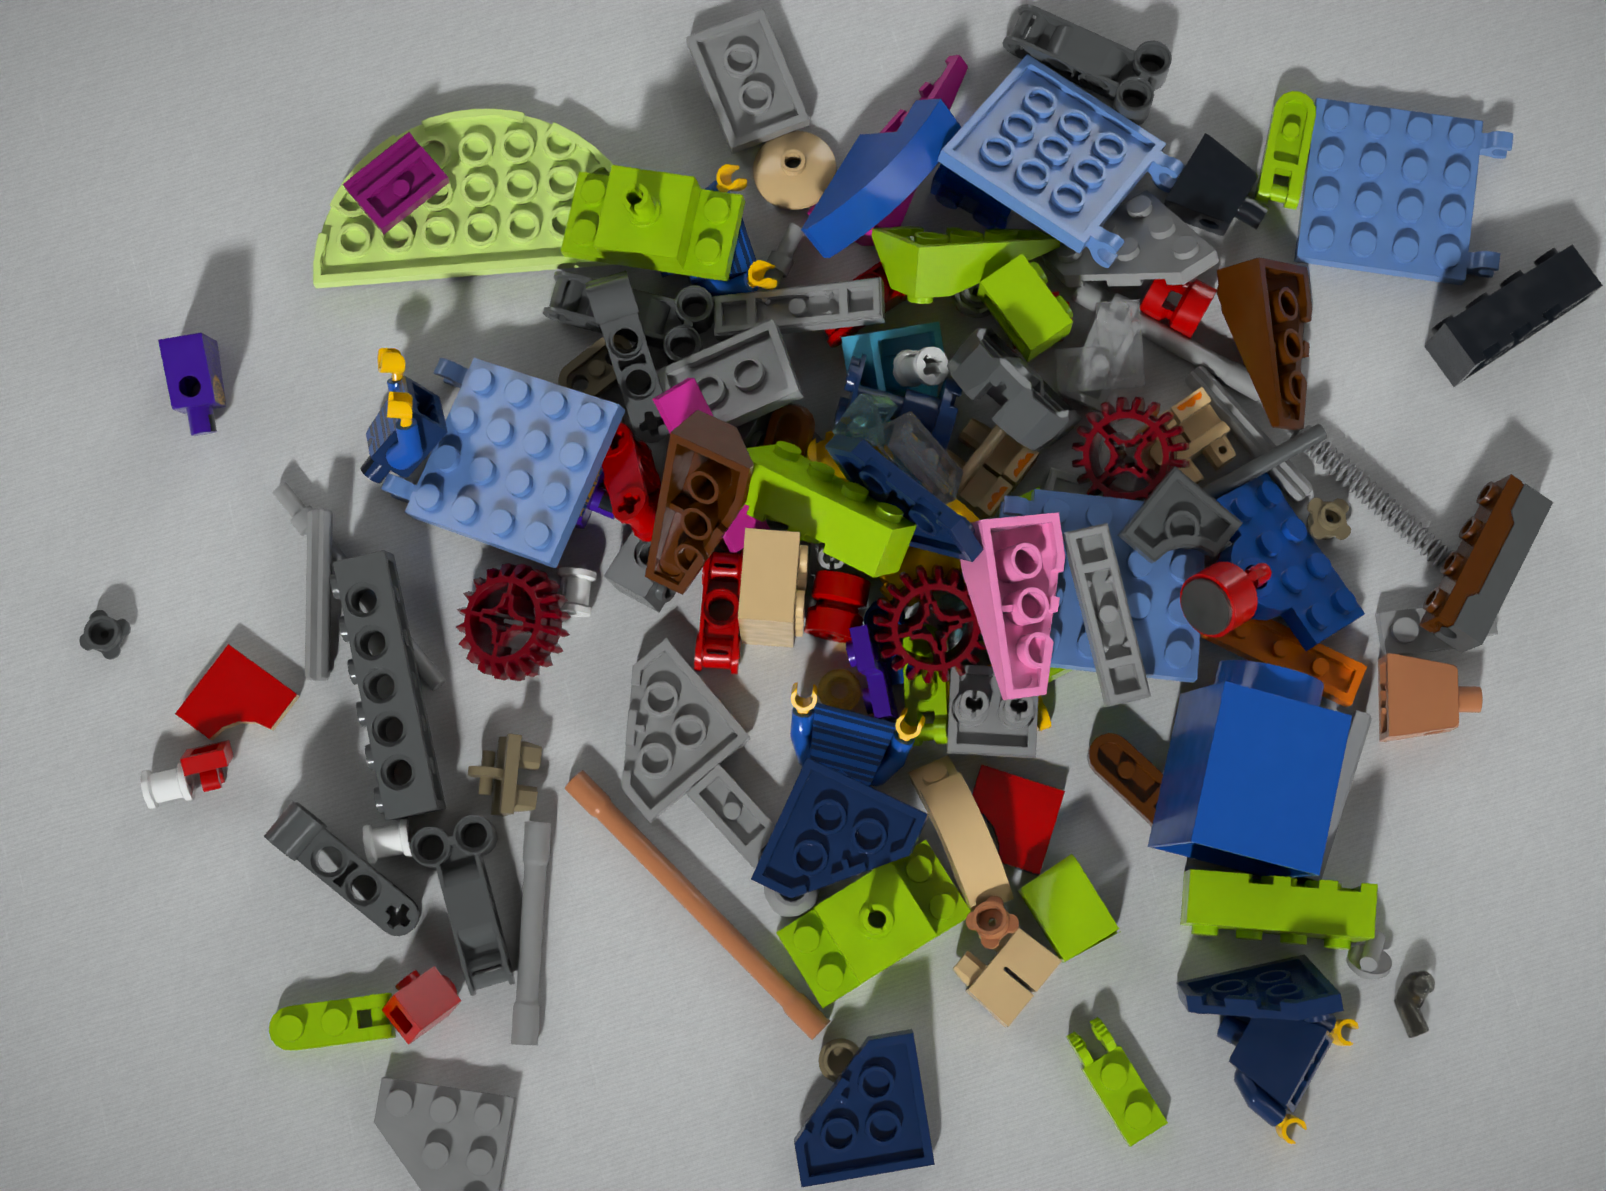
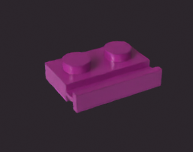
M408 132L343 183V186L378 229L385 234L450 183L443 170L424 148L417 143L412 134Z

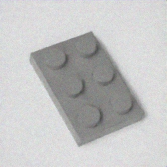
M764 8L686 37L687 46L731 154L810 125L809 116Z
M774 319L656 371L663 392L687 378H695L713 416L735 427L804 398L780 329Z

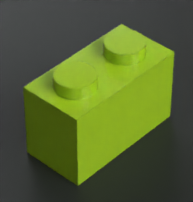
M1022 253L980 281L977 295L1024 359L1029 362L1069 335L1073 324L1071 319L1073 312L1063 297L1060 295L1055 297L1046 286L1048 279L1042 268L1035 261L1029 263Z

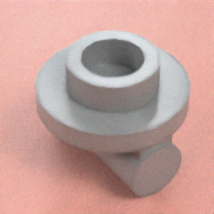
M1375 930L1374 939L1366 940L1365 944L1355 945L1348 951L1346 961L1349 968L1364 979H1380L1387 976L1390 972L1392 960L1382 950L1385 942V936L1382 932Z

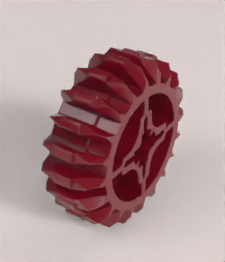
M1126 397L1117 398L1116 410L1110 402L1101 403V412L1104 418L1095 412H1089L1087 419L1093 428L1079 426L1077 432L1085 437L1086 441L1085 443L1075 442L1072 444L1073 450L1083 451V459L1073 460L1072 467H1085L1086 473L1079 475L1077 482L1079 484L1089 481L1093 483L1086 495L1098 496L1103 492L1102 497L1144 501L1171 468L1175 466L1177 468L1189 467L1188 460L1177 459V451L1188 450L1189 443L1181 442L1176 444L1174 437L1184 432L1183 426H1176L1171 429L1167 427L1175 416L1172 412H1166L1157 418L1161 406L1158 402H1152L1144 411L1145 401L1143 397H1135L1132 401L1131 409ZM1130 418L1141 421L1149 427L1143 433H1138L1134 438L1130 439L1122 432H1117L1112 426L1121 420ZM1103 437L1105 438L1104 443L1109 448L1111 454L1110 461L1104 468V472L1099 462V447ZM1157 437L1161 443L1163 453L1159 473L1155 471L1157 467L1150 460V450L1157 442ZM1123 444H1125L1126 448L1135 447V445L1140 444L1133 455L1137 460L1138 466L1135 465V462L1126 463L1121 466L1127 456ZM1129 471L1138 478H1144L1149 485L1139 491H1128L1117 487L1112 482Z
M510 563L502 564L500 569H487L486 579L481 577L473 579L476 587L475 592L468 591L463 593L469 602L467 607L457 609L461 615L465 616L464 622L455 627L459 632L466 634L459 642V645L463 649L470 650L466 659L473 664H478L477 670H480L483 674L492 675L495 679L503 681L507 679L522 681L525 680L526 676L535 677L540 675V666H553L550 656L551 652L556 654L564 652L558 644V640L560 637L563 638L570 635L567 630L562 629V622L567 621L571 616L568 612L561 611L560 609L568 600L564 595L557 594L560 585L556 581L548 579L549 575L546 572L533 569L532 566L522 563L520 565L517 564V566ZM504 619L521 621L523 625L504 623Z
M934 564L931 577H927V572L923 565H918L915 570L918 579L912 581L910 576L903 571L899 574L900 579L905 584L901 589H898L893 583L886 585V589L894 596L892 600L878 598L877 605L886 610L887 614L873 615V622L879 626H886V628L876 631L874 639L876 642H888L880 649L883 658L895 655L891 662V667L895 671L901 670L907 665L905 675L908 679L913 680L918 675L920 669H922V678L925 683L930 684L932 682L934 671H938L942 682H948L950 678L948 669L954 667L960 676L964 675L966 671L961 662L967 658L972 664H978L979 658L972 650L974 647L986 650L984 639L978 637L982 633L965 580L962 579L958 583L960 571L952 567L944 579L943 567L940 564ZM932 590L947 591L956 595L962 600L965 609L955 611L954 608H939ZM919 594L917 613L908 619H904V624L898 625L903 608L912 598ZM929 608L939 621H943L942 625L937 624L939 629L935 631L936 640L926 626H922L924 622L928 623L926 618L931 616ZM966 623L962 638L955 647L948 651L946 643L948 635L952 631L962 628V624ZM910 637L912 640H927L933 656H920L910 652L901 644L900 639Z

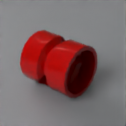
M1154 279L1138 310L1158 321L1164 318L1169 319L1170 328L1191 338L1214 298L1217 289L1198 279L1187 282L1184 285H1166L1165 279ZM1171 291L1183 295L1177 306L1167 301Z
M817 571L811 594L817 603L815 606L808 608L804 632L820 639L838 643H846V641L852 640L849 628L863 625L864 619L858 612L860 609L867 607L871 588L870 581L843 572Z

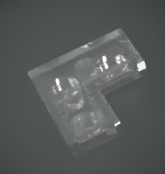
M1139 299L1096 303L1095 315L1098 346L1055 350L1058 394L1145 387Z

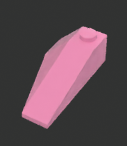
M1059 512L983 519L972 522L971 524L975 529L974 536L984 550L973 562L960 559L961 568L1002 699L1010 700L1046 695L1054 643L1050 638L1053 613L1058 612L1060 597H1056L1059 572L1064 571L1065 550Z

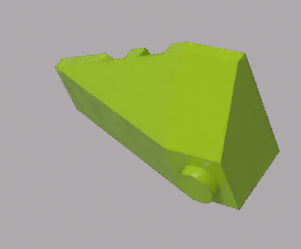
M919 226L872 228V239L891 289L907 295L909 302L918 304H930L933 302V297L952 296L979 284L980 281L1022 253L1030 261L1060 247L1059 240L1036 229L987 228L985 229V234L972 230H962L958 227H947L945 235L936 232H924V228Z

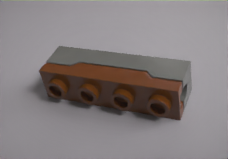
M1512 474L1495 483L1492 481L1487 483L1481 490L1476 500L1479 507L1475 515L1469 518L1460 530L1459 538L1462 541L1457 551L1453 552L1444 562L1441 568V573L1444 576L1439 586L1429 593L1423 603V609L1426 612L1419 626L1430 633L1433 632V635L1460 653L1484 643L1553 504L1551 500L1527 484H1523L1521 480Z

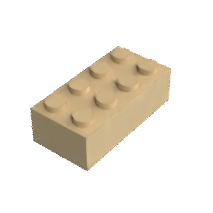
M745 528L738 623L742 644L793 648L794 636L803 637L809 546L800 545V532Z

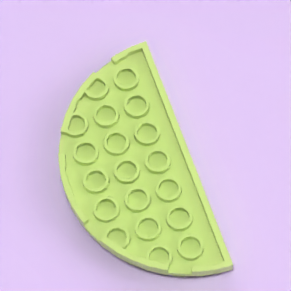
M468 109L427 118L421 121V125L411 128L397 137L392 135L375 147L354 167L342 182L331 200V209L324 222L322 232L318 234L313 261V284L317 289L615 265L564 257L561 252L579 171L610 176L613 164L595 146L573 131L555 122L550 124L540 119L525 116V113L519 111ZM410 132L417 143L424 148L448 176L450 183L391 230L383 234L360 208L354 198L345 190L343 183Z

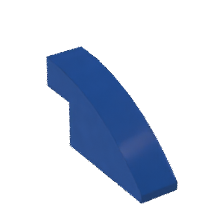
M942 99L916 100L897 132L860 134L801 228L823 258H831L871 230L901 204L938 164L937 160L941 150L961 129L960 124Z

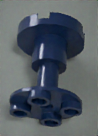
M862 353L861 358L852 356L844 390L850 391L849 398L840 396L832 431L842 436L845 435L852 410L895 421V431L926 439L922 461L940 466L942 455H945L956 420L958 408L954 404L956 397L962 395L960 386L954 379L946 377L938 397L906 389L904 397L860 385L867 355Z

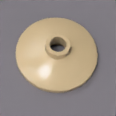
M793 131L767 141L758 151L753 164L754 182L762 197L772 205L788 210H799L815 205L837 172L834 154L827 143L818 136L804 131ZM791 160L801 161L800 165L796 168L786 166V163Z

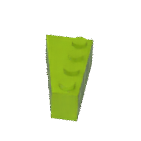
M778 441L774 445L746 448L754 464L745 505L749 506L747 515L761 522L767 518L775 522L784 523L789 526L787 531L800 532V541L803 540L815 544L822 542L825 544L823 553L872 577L899 572L917 526L903 517L901 509L889 503L878 502L868 496L869 491L865 487L857 483L845 482L834 475L835 470L832 467L807 459L801 455V449L791 443Z
M1189 869L1184 872L1180 925L1192 926L1191 934L1218 936V929L1235 930L1236 939L1262 941L1263 933L1280 935V943L1307 945V938L1323 939L1325 948L1351 950V942H1361L1374 939L1378 884L1361 883V886L1351 889L1342 888V884L1334 880H1307L1305 884L1297 883V879L1292 877L1261 876V879H1253L1252 874Z

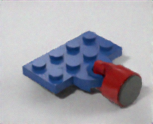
M1267 472L1216 499L1217 502L1238 518L1242 525L1230 538L1231 544L1220 553L1217 563L1189 577L1181 588L1180 604L1183 614L1196 631L1208 637H1221L1250 619L1269 620L1281 615L1305 651H1308L1365 614L1353 593L1348 590L1332 567L1330 560L1323 554L1307 531L1305 524L1295 514L1282 495L1280 488L1272 481Z

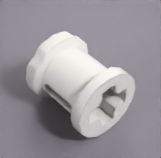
M934 346L924 347L919 351L902 350L894 358L893 375L896 381L903 387H918L921 384L927 386L938 385L944 381L948 374V359L940 348Z
M558 568L557 575L561 578L559 594L564 595L568 600L560 610L568 612L570 616L590 617L591 608L588 605L591 582L596 580L597 573L582 568Z
M181 762L174 769L157 773L144 770L140 774L143 797L149 809L158 808L159 803L173 799L184 798L186 801L195 799L192 775L184 776Z
M408 818L401 819L399 824L377 828H373L371 824L363 826V842L369 864L377 863L378 858L404 854L406 858L413 857L410 850L413 834Z

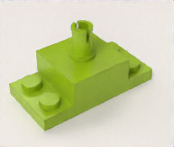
M612 165L610 176L579 171L561 252L564 257L728 281L746 201L743 195L701 189L694 176Z
M924 840L914 847L910 856L877 867L819 903L813 910L777 931L776 934L823 1009L961 923L971 911L927 840Z

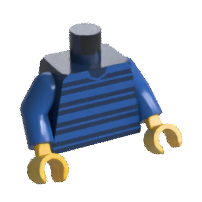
M725 164L719 168L716 180L706 187L705 190L730 193L729 190L742 191L747 187V179L738 178L732 183L731 176L740 166ZM743 218L728 281L687 275L690 286L695 285L705 288L711 294V297L755 292L759 287L772 290L777 286V280L772 278L764 279L766 271L775 268V265L763 260L756 261ZM660 271L662 278L675 274Z
M380 348L378 350V371L380 373H392V378L387 380L388 400L366 432L369 457L360 468L361 472L368 479L379 484L382 483L390 471L402 478L409 477L448 432L440 397L407 376H403L406 363L404 357L396 348Z
M798 682L793 684L791 691L793 709L790 737L798 763L801 766L804 765L806 758H811L870 787L884 785L904 766L914 744V738L920 734L926 719L923 715L917 726H909L904 720L908 708H905L900 713L896 723L817 703L818 687L813 684L812 695L808 698H802L797 694Z

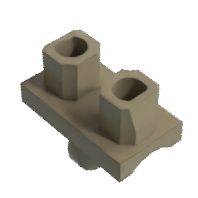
M509 733L507 737H499L496 767H494L496 752L483 750L481 766L468 767L467 776L480 778L479 795H491L492 782L494 780L491 815L504 817L512 815L514 812L536 809L537 787L517 785L518 769L539 770L542 747L521 741L522 735Z

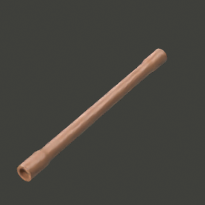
M584 770L571 779L564 789L591 816L597 818L782 1006L785 1014L813 1040L830 1023V1020L803 993L797 991L612 803L610 797Z

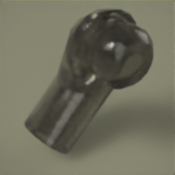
M1424 970L1411 972L1404 977L1394 997V1005L1408 1038H1413L1429 1031L1421 1007L1428 994L1433 992L1435 980L1429 972Z

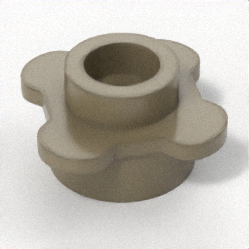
M1313 498L1308 503L1307 510L1310 514L1308 515L1307 525L1310 534L1315 539L1328 540L1336 537L1339 540H1344L1350 535L1351 528L1346 520L1349 506L1346 501L1337 498L1333 502H1326L1320 498ZM1327 515L1332 517V522L1326 520Z

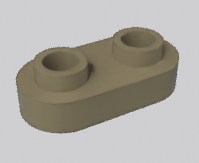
M614 334L613 343L615 346L623 350L633 347L628 339ZM604 337L597 340L563 367L558 377V385L575 390L573 388L574 383L579 379H584L588 381L589 385L587 389L580 392L599 398L618 383L613 365L606 362L609 352Z

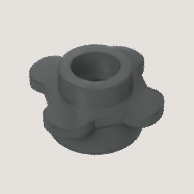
M96 610L90 615V620L85 625L84 634L79 639L80 645L87 651L94 649L101 652L106 659H115L121 653L119 646L123 638L129 635L131 631L130 624L125 619L115 620L109 617L105 611ZM108 631L109 636L103 639L101 636L102 632Z

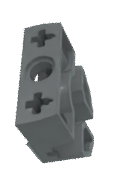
M992 328L976 329L959 347L947 364L951 377L970 399H981L987 394L1001 406V409L992 417V420L1018 443L1032 451L1051 446L1067 435L1083 419Z

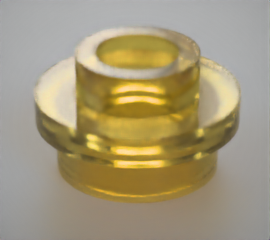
M834 669L827 672L821 678L818 685V697L822 704L849 711L859 702L861 685L858 678L852 672L845 669ZM836 684H842L847 688L848 694L842 699H837L831 693L832 687Z

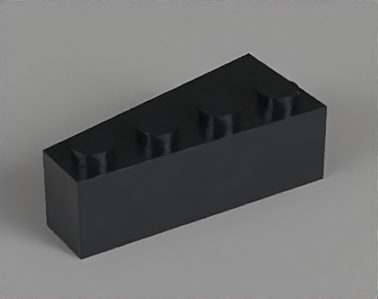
M1573 244L1561 252H1558L1555 247L1534 261L1535 268L1525 274L1521 270L1515 272L1500 284L1501 289L1491 295H1488L1487 292L1480 295L1465 307V311L1455 317L1453 315L1448 316L1431 329L1434 336L1424 347L1453 387L1589 299L1603 286Z

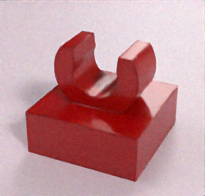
M230 740L186 749L180 758L184 776L199 773L204 792L222 788V783H225L222 767H227L234 757Z

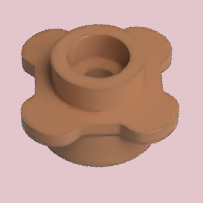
M991 896L967 915L966 925L970 930H976L981 937V944L985 948L994 949L998 947L1000 939L1006 934L1014 933L1018 930L1019 920L1017 916L1006 911L1004 901L1000 897ZM990 919H996L994 926L989 925Z

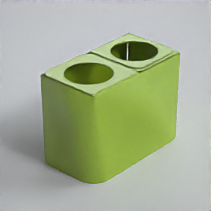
M1070 854L1018 890L1057 956L1062 960V963L1120 933L1116 932L1119 927L1073 854Z

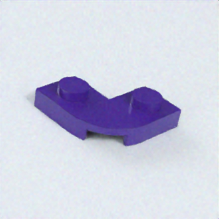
M867 624L849 628L852 640L846 641L847 656L851 667L857 666L858 672L867 678L868 687L862 689L867 713H874V718L886 721L898 719L896 701L886 660L880 662V649L874 639L876 631Z

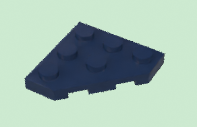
M835 434L824 446L849 482L865 487L869 491L868 496L878 502L889 503L903 511V517L917 525L909 546L973 562L984 550L974 536L975 529L965 517L953 511L925 489L916 479L907 475L876 451L866 440L860 437L852 438Z
M806 758L751 880L786 897L795 898L902 859L912 854L930 814L811 758Z
M1305 954L1176 982L1180 1001L1188 1012L1196 1014L1304 1020L1305 1022L1315 1023L1329 1019L1332 1013L1344 1011L1341 993Z
M912 1029L868 1036L795 1136L794 1145L801 1187L935 1165Z

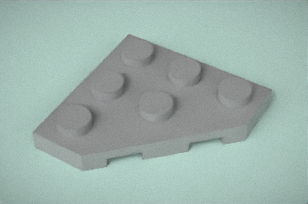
M1148 190L1118 207L1102 226L1105 230L1119 235L1125 241L1116 253L1118 255L1116 260L1109 268L1102 267L1095 262L1087 247L1079 254L1062 242L1059 248L1042 255L1045 266L1066 287H1084L1086 281L1102 280L1107 281L1108 287L1142 286L1143 279H1165L1166 285H1184L1219 263L1216 249Z
M667 638L632 667V685L621 789L649 823H652L718 764L721 765L751 739Z
M382 1077L374 1123L421 1191H500L516 1097Z

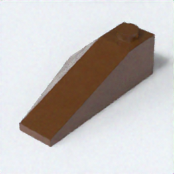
M1258 257L1218 269L1217 296L1221 303L1222 314L1272 428L1295 431L1304 429L1307 381L1301 373L1302 358L1309 357L1310 344L1305 340L1303 341L1304 323L1312 320V302L1307 267Z
M700 410L694 412L670 433L645 573L646 578L682 595L688 590L745 505L754 467L737 427Z

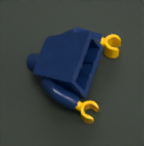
M1330 1014L1331 1017L1329 1019L1315 1023L1305 1022L1304 1020L1251 1018L1250 1022L1247 1023L1236 1016L1226 1015L1219 1026L1217 1037L1236 1046L1229 1059V1062L1236 1069L1234 1073L1236 1086L1247 1106L1270 1126H1276L1275 1129L1280 1138L1290 1144H1295L1296 1142L1287 1136L1286 1129L1288 1125L1296 1122L1304 1130L1307 1129V1126L1303 1120L1295 1115L1286 1114V1110L1294 1113L1332 1043L1338 1046L1353 1045L1351 1041L1343 1039L1341 1029L1344 1025L1350 1029H1359L1358 1023L1352 1019L1336 1020L1333 1014Z

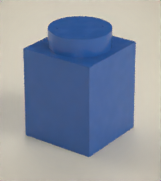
M1220 661L1217 666L1214 684L1180 694L1148 847L1257 876L1304 877L1320 875L1352 715L1320 707L1324 683L1313 676L1293 669L1255 661Z

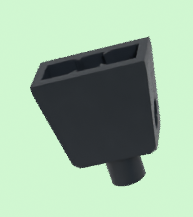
M1206 133L1164 201V205L1183 222L1219 236L1225 235L1234 218L1257 230L1270 208L1248 196L1258 178L1257 173Z

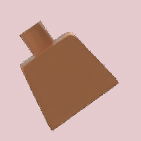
M1389 653L1378 660L1379 742L1450 732L1459 726V712H1481L1483 703L1481 687L1458 686L1457 666Z

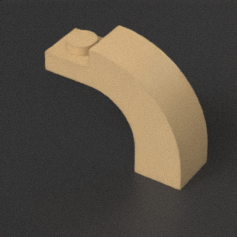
M947 755L908 772L913 787L927 813L930 814L929 817L942 842L957 886L970 911L973 912L979 904L985 902L991 896L1000 897L1004 903L1014 899L1001 859L982 814L961 772H957L950 757Z

